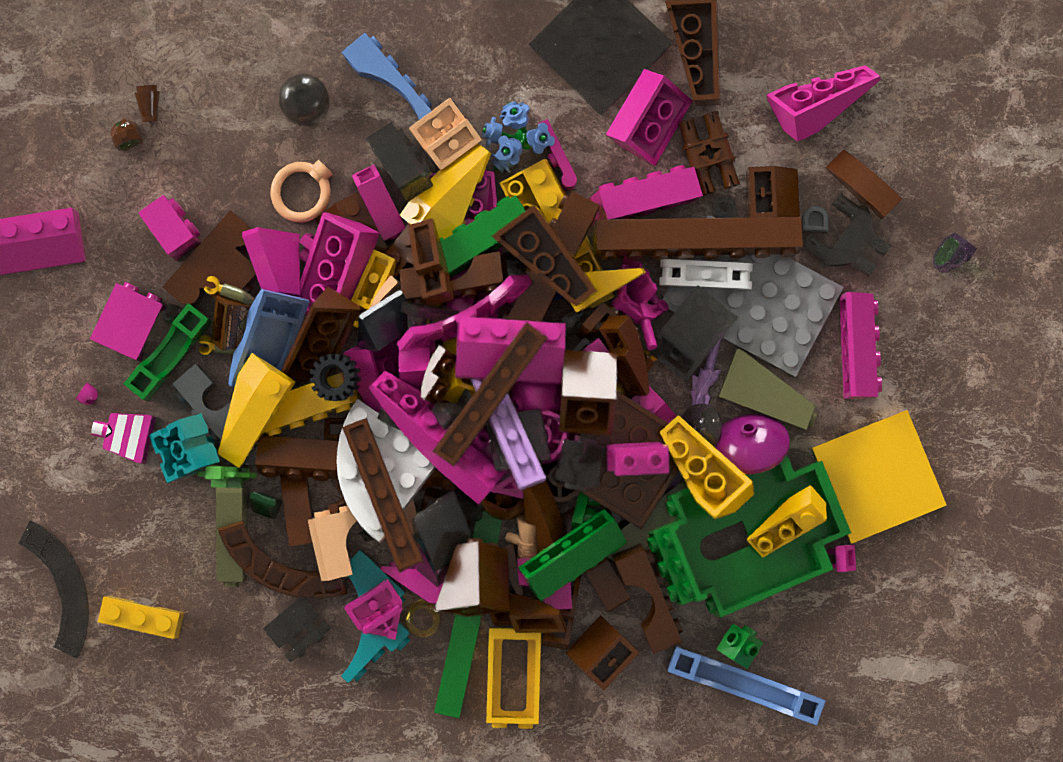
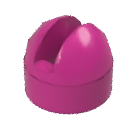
M87 382L76 397V400L84 405H91L98 398L97 390Z

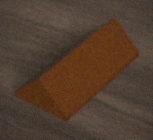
M327 287L312 304L281 372L296 382H310V378H313V374H310V371L315 369L313 364L316 361H320V357L327 356V354H340L361 311L360 306ZM330 369L329 372L327 373V378H328V376H329V374H330V372H331L332 369Z

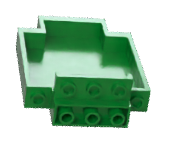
M786 456L780 464L768 471L757 474H745L753 482L754 495L736 512L714 519L695 501L689 487L667 495L668 502H666V508L670 516L675 517V521L648 531L650 538L647 539L652 553L656 552L659 559L657 567L661 576L667 579L669 584L667 592L671 601H676L677 605H684L691 601L699 602L705 599L709 613L714 614L715 617H723L833 570L824 545L851 534V531L823 462L816 461L793 470L789 458ZM810 485L826 502L827 521L763 558L751 545L716 560H708L701 554L700 543L707 535L742 521L749 537L788 498Z

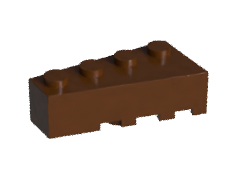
M665 0L695 106L721 105L717 0Z
M536 205L531 206L492 235L496 241L508 249L575 307H578L598 292V289Z

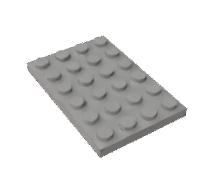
M780 254L770 255L767 258L745 255V257L738 259L730 258L729 255H719L715 259L694 256L691 259L684 260L752 263L753 272H750L752 290L672 286L668 288L662 300L667 302L669 311L710 333L721 334V339L795 378L844 287L790 258L780 257ZM680 269L677 271L675 278H680ZM733 271L732 280L739 281L740 272Z

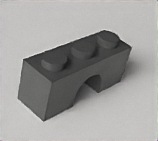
M195 364L172 384L177 389L174 391V394L183 404L187 401L193 408L190 411L192 415L202 413L205 423L210 427L208 430L210 436L218 442L222 439L231 403H228L218 411H213L208 407L206 403L207 393L216 384L200 365Z

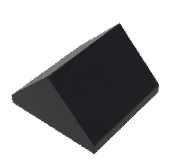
M398 290L359 315L357 346L360 349L379 351L404 335L410 327L418 326L401 290Z

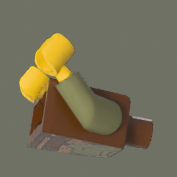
M210 276L207 278V281L215 283L216 287L213 289L204 287L205 292L208 294L220 292V295H216L212 337L204 335L199 338V343L208 345V347L200 346L199 352L203 355H208L212 350H215V353L233 355L242 341L246 328L247 314L255 297L238 287L226 283L220 285L216 277Z

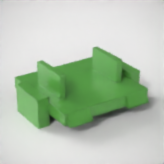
M206 466L205 471H197L198 477L211 479V487L243 488V481H249V478H256L257 473H249V468Z

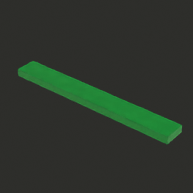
M478 510L472 539L478 538L483 539V543L492 542L498 544L503 520L493 518L487 512ZM455 615L434 713L460 718L482 615L473 617Z

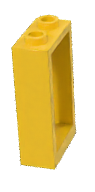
M489 627L486 723H492L493 728H507V724H518V728L533 729V724H539L541 633H516L514 628ZM504 639L527 640L526 708L523 711H504L500 706L502 641Z

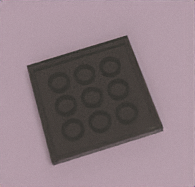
M572 0L529 44V47L602 116L639 79L643 70H648L673 42L629 0Z

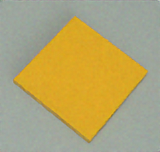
M908 410L811 448L816 461H822L851 531V534L847 535L850 544L947 505Z

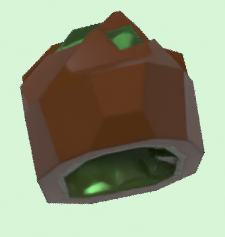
M122 119V121L114 124L111 129L112 140L119 151L131 149L143 142L139 127L133 121Z

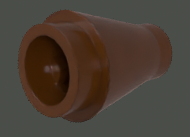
M157 85L136 86L137 92L134 94L142 122L157 121L160 91H157Z

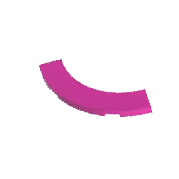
M510 275L491 294L463 312L436 323L410 327L397 345L401 351L429 347V342L442 339L444 342L457 337L460 317H494L497 314L496 309L507 301L509 304L515 301L531 285L532 280L529 275Z

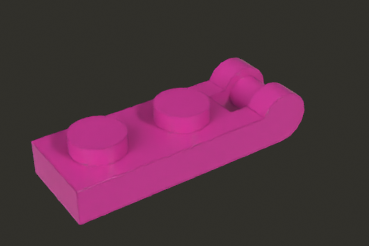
M548 119L540 123L547 124L549 134L555 139L554 145L548 146L551 154L547 155L554 169L558 167L562 175L561 185L563 189L571 191L576 187V175Z

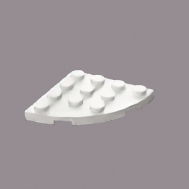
M357 399L350 409L343 427L367 418L404 511L436 467L411 443L396 425ZM342 429L337 448V471L343 496L358 523L371 537L381 543L385 537Z

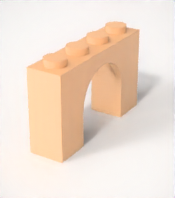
M412 499L404 510V514L421 556L426 557L416 509ZM348 505L339 507L340 513L330 514V510L314 513V519L308 520L321 581L353 575L346 548V538L350 528L357 520Z

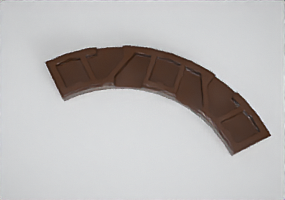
M243 521L218 528L222 542L232 559L248 576L268 589L292 597H314L315 599L348 594L343 577L321 581L319 571L298 570L271 559L251 539Z

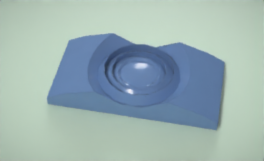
M265 289L260 290L248 311L242 341L233 354L228 382L231 387H235L237 376L252 353L278 370H282L298 336L310 302L308 299Z

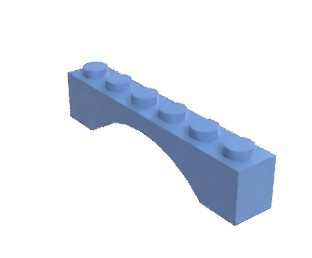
M364 33L342 51L344 59L360 77L374 79L397 91L408 101L419 120L431 112L429 108L432 106L431 102L423 93L419 96L413 88L416 86L407 74L402 77L396 70L399 67L397 62L390 55L385 57L380 51L383 48L374 36L369 38Z
M676 645L667 667V671L737 695L814 725L818 724L825 704L824 699Z

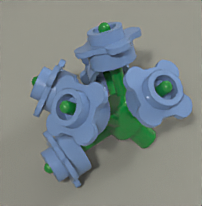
M516 101L509 102L503 107L499 116L500 119H503L502 122L505 126L518 129L515 135L502 132L503 126L495 122L496 117H492L490 124L485 123L482 129V138L486 139V147H489L491 143L498 144L499 142L500 144L496 155L492 154L495 158L492 163L494 169L499 170L501 173L505 170L508 173L511 172L510 169L520 160L519 157L522 154V149L529 150L532 148L535 153L540 154L544 148L553 146L555 143V139L549 134L548 126L545 123L538 124L536 129L526 130L525 126L529 121L527 113L530 111V108L524 102L519 104Z

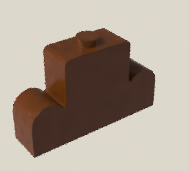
M230 210L162 288L185 306L188 303L192 306H197L203 299L204 287L211 289L216 287L215 283L207 281V278L210 276L216 277L220 285L226 283L243 289L250 294L253 290L251 285L257 280V276L252 263L239 250L247 249L242 232L251 228ZM220 292L210 295L216 300V295H220Z

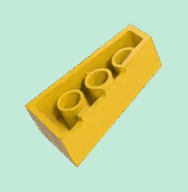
M339 373L328 377L329 385L334 388L340 387L344 381V374ZM310 383L290 390L262 434L276 436L282 433L281 429L289 427L290 430L305 426V421L313 419V422L328 418L327 414L335 411L337 414L346 412L351 409V406L354 405L357 399L361 402H364L359 391L354 390L355 394L352 397H347L348 399L326 401L324 398L317 396L318 392L312 389L314 383Z

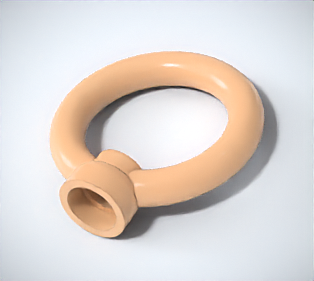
M320 160L315 164L294 162L286 165L276 174L271 185V200L274 208L282 217L292 222L302 223L317 218L324 212L329 203L331 188L328 179L333 173ZM296 172L309 173L320 185L321 194L318 203L306 212H294L288 209L281 198L283 182L288 176Z

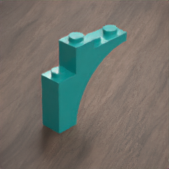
M359 550L350 560L353 575H349L358 596H361L388 578L401 597L403 604L406 600L403 597L406 591L393 578L383 572L381 567L363 550ZM399 621L395 640L370 633L363 634L362 632L357 652L341 677L347 683L351 682L352 679L358 682L367 672L364 667L368 662L372 660L375 663L385 653L382 649L384 646L391 652L396 648L401 651L409 643L410 639L407 636L411 631Z

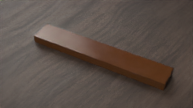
M528 322L523 325L434 448L433 452L455 467L548 339L545 334Z
M367 418L342 427L399 573L423 564L424 561Z

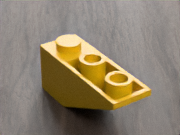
M810 485L788 498L747 538V541L763 558L827 521L826 502Z

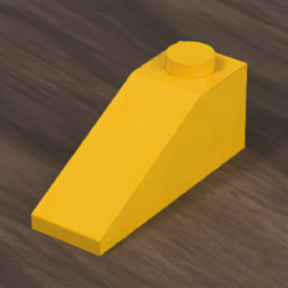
M373 250L351 301L360 306L361 311L359 315L370 308L378 291L389 277H394L397 260L377 250ZM357 317V319H356V321H355V323H354V325H353V326H355V327H357V328H358V317Z
M644 268L585 272L598 289V292L578 307H575L573 304L571 305L576 313L581 312L642 276L646 271Z

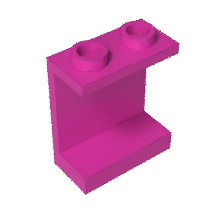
M125 282L122 286L116 283L90 339L141 362L145 355L142 349L161 310L165 311L167 307L161 304L162 298L148 292L147 296H143L137 293L139 288Z
M659 442L606 444L607 471H615V475L669 473L668 446Z

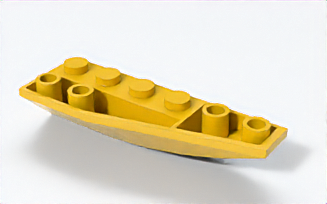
M543 159L499 183L506 197L512 198L516 195L525 210L536 205L549 223L553 218L558 219L562 211L558 207L566 193L549 160ZM586 235L575 259L585 272L603 271L598 258L594 257V249ZM614 293L609 294L590 307L593 309L602 302L604 303L614 298Z

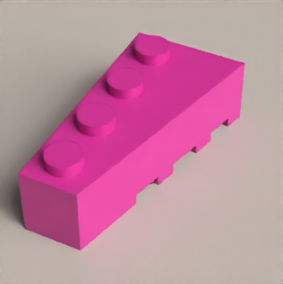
M685 165L671 168L670 173L662 174L661 171H656L646 175V179L638 180V177H632L624 180L622 185L614 186V183H608L600 186L599 191L589 198V200L600 205V209L592 224L594 225L595 220L631 219L635 217L634 214L636 213L642 217L657 212L660 207L662 210H667L695 202L703 196L695 168H685Z

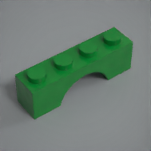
M188 303L172 322L169 332L156 350L135 368L123 384L142 400L149 402L213 321Z

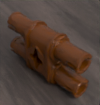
M713 111L711 116L710 113L703 115L709 134L706 140L699 139L694 118L687 119L689 130L685 120L678 123L685 143L682 149L686 153L689 166L695 168L703 196L707 194L705 185L709 194L716 192L709 172L712 167L719 168L724 189L731 188L730 178L733 187L740 185L734 167L736 157L733 156L728 140L729 134L723 130L718 111ZM706 148H709L711 152H716L713 155V159L703 156Z

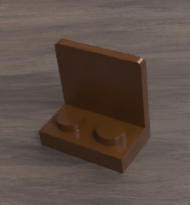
M602 302L582 324L575 335L582 341L587 336L592 339L607 318L620 315L619 311L614 306L606 305Z

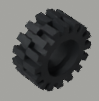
M327 354V356L320 357V361H316L313 364L315 369L310 371V374H313V378H310V383H314L313 391H317V396L324 398L326 401H342L348 399L347 397H352L355 394L354 390L359 389L357 382L361 381V377H358L360 369L355 367L357 363L354 360H350L351 357L342 354ZM334 367L339 368L344 374V381L338 388L330 386L327 381V373Z

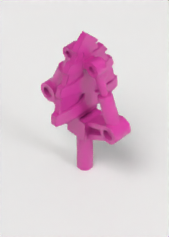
M624 257L622 266L618 270L643 268V264L640 261L628 260L627 257ZM645 269V274L618 289L617 297L612 300V305L617 310H621L623 315H629L634 320V323L641 325L647 349L654 350L657 348V343L651 321L665 313L669 306L666 301L658 298L655 293L657 291L656 284L652 282L649 271Z

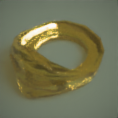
M422 598L415 601L409 607L405 620L412 634L425 638L433 635L438 629L440 618L436 607ZM421 608L428 609L433 618L431 628L425 631L416 629L413 624V616L416 610Z

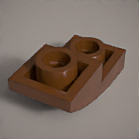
M438 345L428 364L421 388V397L435 406L446 396L447 389L451 384L445 381L444 378L453 369L456 361V356Z

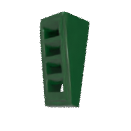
M254 491L250 495L251 509L254 513L276 519L282 504L280 499Z

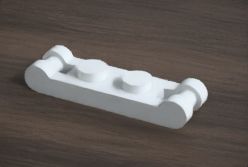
M660 260L662 277L659 278V286L752 290V282L750 281V272H753L752 263ZM674 268L680 269V278L672 277ZM733 271L740 272L739 281L732 280Z

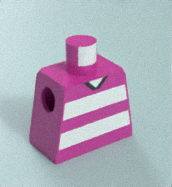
M111 413L108 423L94 421L91 435L104 438L103 449L136 463L146 464L151 443L149 435L153 433L156 416Z

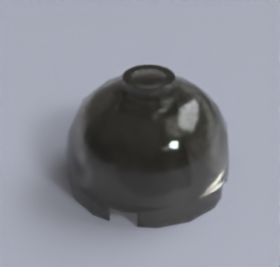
M297 74L290 77L282 85L279 92V106L283 115L291 123L299 126H311L327 114L330 106V95L325 85L317 77L308 74Z

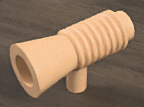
M521 514L517 517L519 535L508 532L505 540L518 546L517 559L532 558L538 554L536 526L526 524V516Z

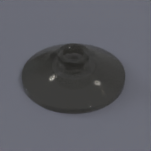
M708 404L692 405L683 413L681 418L694 430L696 426V431L715 448L722 434V421L719 413Z

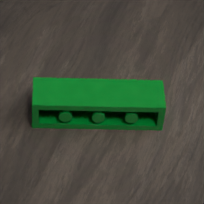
M516 195L512 198L507 196L501 199L496 204L497 207L489 212L487 210L480 212L475 216V221L467 226L462 224L452 231L453 234L448 238H440L450 279L472 265L474 256L493 253L503 246L492 235L526 211Z
M604 509L520 565L518 569L531 591L542 601L552 596L567 583L574 581L588 569L595 567L610 554L617 552L627 541L616 520Z

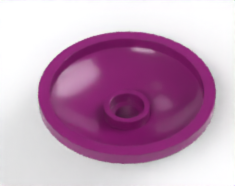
M744 414L723 423L713 435L712 446L743 474H757L774 468L784 460L790 448L788 431L778 420L761 414Z

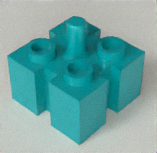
M202 413L176 420L167 425L166 428L149 435L155 453L160 454L163 460L160 467L167 483L190 477L196 474L197 471L205 469L206 466H212L220 462L217 450L214 447V439L211 436L206 437L209 431Z

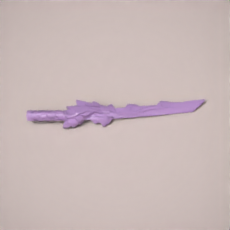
M712 333L704 370L701 367L698 376L692 375V390L690 391L692 406L689 408L692 414L690 421L687 423L696 431L702 413L711 408L709 404L711 399L708 393L709 387L718 380V376L721 373V370L714 371L722 335L718 333ZM680 471L677 472L666 491L680 483L682 477Z

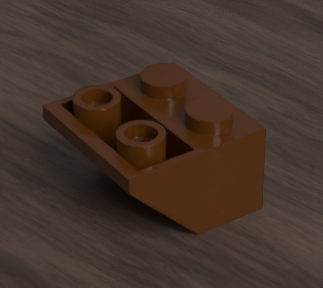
M780 166L748 167L746 171L748 218L800 217L797 169Z
M601 615L566 651V654L602 690H605L640 653Z

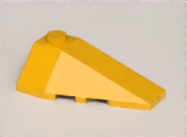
M479 143L474 145L445 168L439 170L411 198L400 216L410 224L433 218L439 238L446 239L453 234L452 231L456 227L466 224L464 220L468 207L473 205V193L476 185L482 180L491 153Z
M254 353L250 355L237 376L218 450V455L238 468L242 466L296 383L295 380Z
M679 415L660 431V435L665 445L668 446V450L695 501L714 519L736 512L754 495L753 482Z

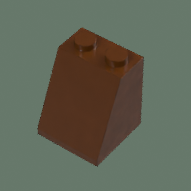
M565 350L562 370L559 432L612 435L616 403L617 353Z
M478 538L468 539L467 543L456 545L436 603V611L462 617L509 612L508 549L498 547L497 543H483V539Z

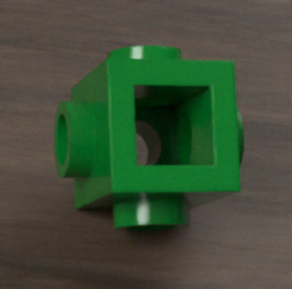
M732 623L716 650L748 669L764 642L755 637L757 632L745 624L741 629Z

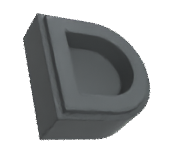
M819 206L808 208L802 217V232L828 233L829 217L826 210Z

